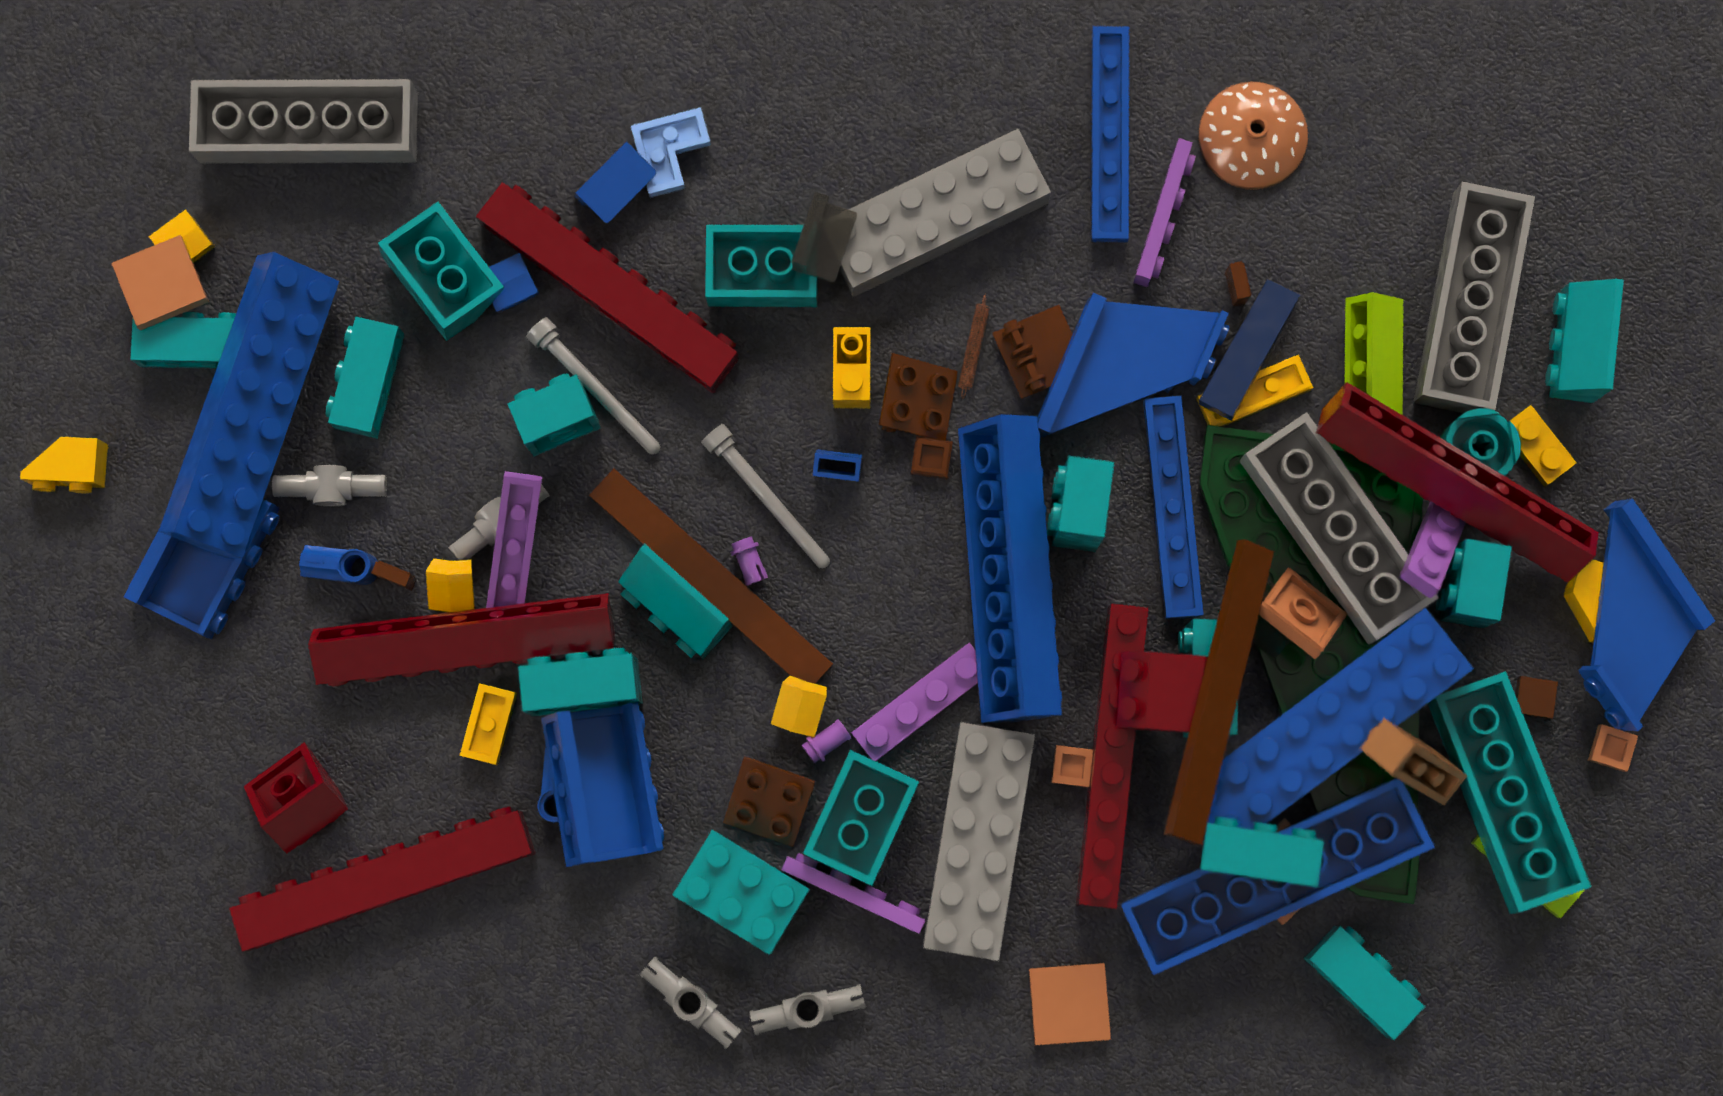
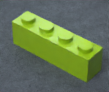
M1374 292L1345 298V383H1350L1403 415V299Z

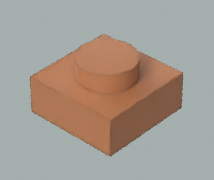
M1603 724L1598 725L1588 761L1618 771L1628 772L1638 735Z
M1056 745L1051 783L1088 788L1090 786L1093 750Z

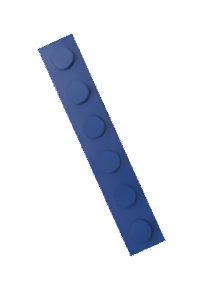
M1093 26L1091 242H1128L1129 27Z
M1182 397L1144 399L1143 404L1165 619L1201 617L1204 614Z

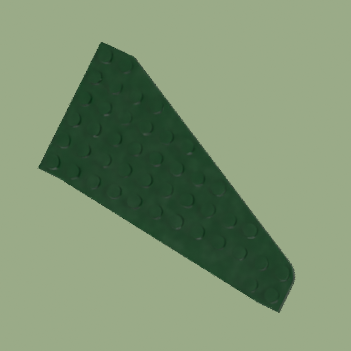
M1207 425L1198 485L1228 570L1230 571L1237 540H1249L1274 552L1262 601L1289 567L1343 609L1240 463V459L1245 453L1273 434ZM1329 443L1409 555L1422 523L1423 498L1403 484L1393 481L1386 474L1371 465L1361 462L1354 455L1339 446ZM1258 615L1253 640L1280 716L1409 619L1368 645L1352 620L1346 615L1324 650L1314 659ZM1419 711L1398 726L1419 739ZM1362 752L1308 794L1315 814L1396 777L1386 771L1365 752ZM1403 782L1418 812V790ZM1419 855L1347 887V889L1360 897L1414 904Z

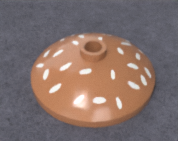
M1246 82L1223 90L1209 103L1201 118L1198 139L1206 164L1220 179L1239 188L1263 189L1282 182L1295 171L1306 151L1308 130L1300 107L1287 93L1269 84ZM1254 123L1261 125L1263 132L1254 133L1250 125Z

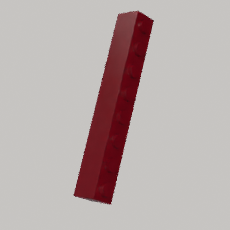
M503 182L499 185L476 215L482 227L712 394L716 391L739 360L738 353L734 350L737 345L731 339L720 332L717 336L705 329L707 323L691 311L687 315L676 308L678 302L662 290L658 294L646 286L649 281L634 269H631L629 272L623 270L617 265L619 259L605 248H601L600 251L594 249L588 244L590 238L576 227H572L569 231L559 223L561 220L560 216L547 206H543L540 210L530 202L532 199L531 195L518 185H514L512 189Z
M1346 382L1322 409L1316 433L1326 441L1339 446L1354 455L1361 462L1371 465L1386 474L1393 481L1403 484L1418 493L1423 499L1430 500L1450 512L1454 517L1462 519L1480 530L1484 535L1506 546H1512L1511 549L1516 554L1531 560L1544 568L1548 573L1569 582L1596 557L1599 532L1350 383Z
M609 593L318 628L313 629L308 647L316 685L341 686L352 680L364 679L367 682H376L384 679L386 676L402 675L403 677H415L423 672L434 670L450 673L458 670L460 667L476 666L477 668H489L497 663L508 661L523 664L528 663L527 659L535 657L563 659L566 654L587 652L590 655L602 654L603 650L614 648L615 630Z
M1111 603L1107 608L1092 748L1093 759L1090 786L1088 787L1076 897V904L1117 909L1136 729L1117 727L1122 651L1144 652L1148 618L1147 607Z
M511 806L490 812V820L477 824L475 818L453 825L455 832L441 836L439 830L419 836V844L405 848L404 842L382 849L384 856L369 860L368 855H363L346 861L348 868L333 872L332 867L324 868L310 873L312 879L310 881L298 884L296 879H292L275 885V893L262 897L261 892L257 891L239 897L240 904L230 907L229 910L242 952L252 951L535 855L536 852L523 811L516 810L512 812Z

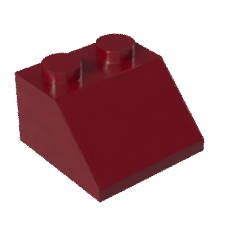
M1122 651L1117 727L1189 733L1208 656Z
M305 742L244 785L261 828L286 854L297 846L304 844L312 835L327 824L336 821L341 814L348 810L338 787Z

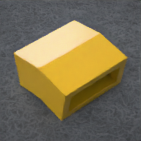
M186 209L149 236L154 245L181 235L193 263L215 247Z
M433 559L426 570L429 610L444 612L474 610L471 560L448 561Z
M793 676L787 677L782 682L771 724L794 733L815 737L827 696L826 686L809 683Z

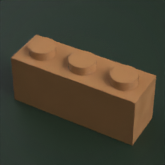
M1385 718L1370 731L1366 742L1360 748L1391 775L1442 805L1447 803L1467 777L1464 772L1438 751Z

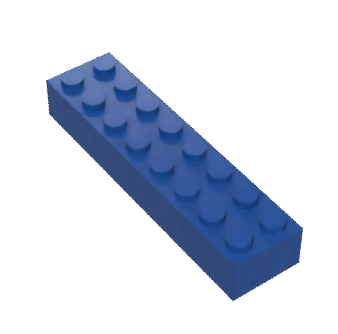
M276 252L257 255L158 532L224 557L243 558L339 284L338 280Z
M1000 414L958 428L981 723L1021 722L1062 715V694L1058 674L1059 657L1055 638L1056 620L1053 614L1052 602L1053 583L1050 577L1049 565L1050 547L1047 540L1046 506L1044 503L1043 469L1041 467L1040 432L1038 430L1037 416Z
M1424 608L1224 758L1207 823L1215 824V816L1237 819L1239 820L1238 827L1253 830L1254 822L1267 824L1364 752L1360 748L1366 742L1370 731L1378 726L1383 718L1399 726L1470 673L1473 667L1428 610Z
M1394 778L1276 832L1292 835L1293 828L1316 831L1315 839L1324 840L1318 887L1202 870L1199 867L1122 902V909L1153 975L1435 848L1403 781Z

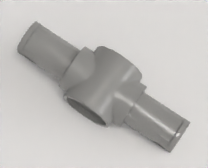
M319 465L314 466L313 471H307L306 475H273L272 493L274 497H306L307 500H313V504L318 506H344L346 501L353 500V497L386 496L387 477L386 475H353V472L347 471L345 466Z
M542 484L540 489L539 503H541L544 499L549 497L548 492L545 490ZM497 497L484 505L474 517L477 520L473 523L474 528L448 547L458 561L468 560L487 544L491 547L495 543L501 497Z
M654 957L648 965L657 972V975L646 967L639 976L646 979L666 996L664 1001L673 1007L674 1012L679 1018L688 1020L697 1029L702 1027L727 1049L733 1040L724 1031L735 1039L742 1030L716 1010L718 1005L708 998L707 993L702 988L693 985L685 977L680 979L663 965L657 957ZM686 992H694L700 998L701 1006L696 1013H687L681 1007V998Z
M858 984L854 987L827 993V990L814 993L804 992L797 997L782 1000L783 1004L756 1011L752 1010L750 1011L751 1022L761 1019L765 1020V1022L753 1025L754 1033L759 1035V1033L788 1027L789 1030L800 1027L809 1028L820 1022L832 1020L833 1015L861 1008L865 1009L864 998L850 999L851 997L863 995L861 985ZM811 999L817 1003L819 1013L815 1019L804 1020L798 1015L797 1006L800 1001Z

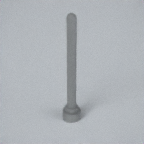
M545 317L536 323L527 333L526 338L536 348L541 347L544 351L548 349L573 376L577 374L582 385L649 454H657L660 451L659 442L558 339L560 335L556 332L557 327L549 318Z
M724 423L711 431L701 442L711 454L715 452L718 457L723 456L817 567L821 569L828 567L830 563L829 557L734 448L733 434Z

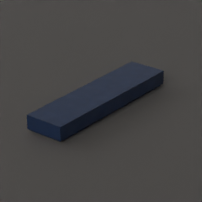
M1267 279L1199 400L1200 406L1232 421L1300 299L1299 294Z

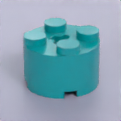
M1479 408L1467 411L1448 425L1440 435V438L1503 476L1507 475L1514 467L1521 451V441L1516 427L1499 415L1500 413L1492 409ZM1476 443L1477 448L1484 449V453L1479 455L1478 451L1473 450L1472 445Z

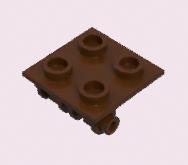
M1060 305L1051 307L1019 322L1016 319L1003 324L1004 328L992 333L1021 399L1050 388L1072 337V332Z
M892 353L879 420L882 430L887 432L899 430L926 438L946 441L958 371Z
M744 756L723 823L794 847L815 786V781Z

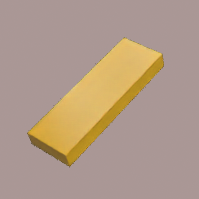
M1296 355L1259 371L1232 421L1200 406V409L1208 425L1223 427L1311 391L1313 386L1300 356ZM1202 394L1199 395V396H1197V398H1196L1198 404H1199V400H1200Z

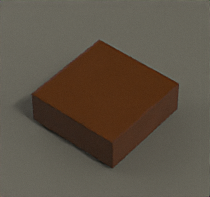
M1242 261L1230 263L1225 271L1232 306L1245 305L1251 296L1245 264Z
M916 436L911 474L947 479L953 442Z
M380 560L376 561L371 572L380 579L410 591L413 590L417 580L411 573Z
M1519 676L1515 696L1523 715L1553 719L1558 682Z

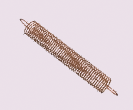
M982 302V304H976L977 306H978V305H982V306H979V307H984V306H986V305H985V302H984V305H983V302ZM975 308L974 311L976 314L971 325L973 330L970 331L969 335L971 337L967 344L978 345L975 346L978 348L971 349L967 345L966 354L976 352L973 353L976 355L966 357L969 355L965 354V361L974 359L971 360L974 362L965 364L967 362L963 361L959 386L971 387L963 389H972L974 380L972 377L976 373L974 368L978 364L976 359H979L978 354L981 350L979 345L982 344L984 337L983 331L985 328L983 327H986L985 322L989 314L988 308ZM979 338V339H977V340H980L981 342H979V341L973 342V341H970V340Z

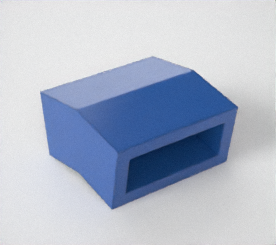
M520 253L489 267L504 286V290L492 302L497 313L539 295Z
M817 449L812 476L859 482L862 455ZM821 458L856 463L855 473L820 469Z

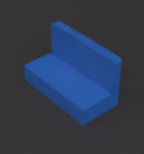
M626 141L575 193L574 198L583 206L587 205L604 223H609L652 180L657 172Z

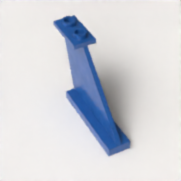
M1092 293L1087 299L1037 416L1040 436L1045 438L1047 435L1186 381L1191 385H1195L1202 377L1207 379L1216 360L1211 357L1216 344L1222 345L1228 333L1229 325L1224 323L1229 313L1223 310L1217 313L1107 302V298Z
M1632 498L1614 501L1604 509V512L1609 517V526L1591 666H1583L1578 670L1585 680L1583 682L1585 689L1591 696L1598 699L1605 709L1604 715L1607 721L1614 728L1622 731H1639L1643 727L1640 719L1697 630H1705L1715 622Z

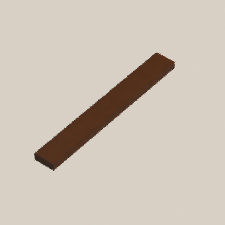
M613 468L589 494L597 504L643 545L646 544L721 611L740 632L787 674L803 681L817 684L833 666L831 661L617 470Z
M1246 539L1237 540L1164 831V834L1195 845H1202L1274 555L1273 551Z

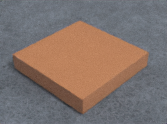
M181 235L112 263L139 330L209 302Z
M1289 567L1262 601L1259 615L1314 659L1321 654L1347 615L1343 609Z
M1105 963L1029 968L1035 1045L1111 1040Z

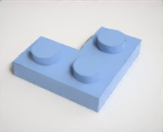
M701 107L631 125L637 152L657 172L647 184L650 198L685 189L676 154L711 145Z

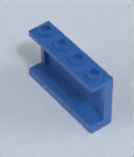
M267 500L262 501L243 558L224 557L157 532L124 598L212 640L214 634H219L228 620L226 611L232 600L236 601L242 594L245 587L243 578L249 567L253 568L258 563L262 554L260 546L266 534L270 535L275 530L279 521L277 513L280 508Z
M638 702L571 713L570 710L561 711L542 717L566 867L644 855L663 850L664 829L658 820L656 808L658 794L655 786L652 784L650 774L651 754L645 745L643 733L645 719L639 710Z

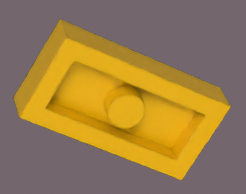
M1532 405L1510 420L1516 427L1520 437V457L1544 487L1577 463Z
M479 683L460 756L498 766L517 696L516 692Z

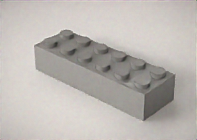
M410 79L191 80L189 152L199 163H416L418 92Z
M1016 129L821 222V234L852 296L855 297L1047 205L1051 191L1019 129Z
M1462 182L1453 192L1413 403L1459 413L1479 408L1496 410L1535 196Z
M1306 412L1245 453L1240 459V463L1369 645L1438 599V596L1435 594L1430 599L1399 578L1408 557L1407 552L1329 442L1316 433L1317 426Z
M960 722L923 948L999 961L1035 739L1034 734Z

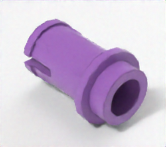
M752 536L731 544L734 550L731 552V555H736L746 586L768 578L756 549L759 544L758 542L754 543Z
M837 719L835 723L815 735V737H806L807 742L802 747L814 764L819 760L824 762L827 754L845 741L850 740L851 736L841 721Z

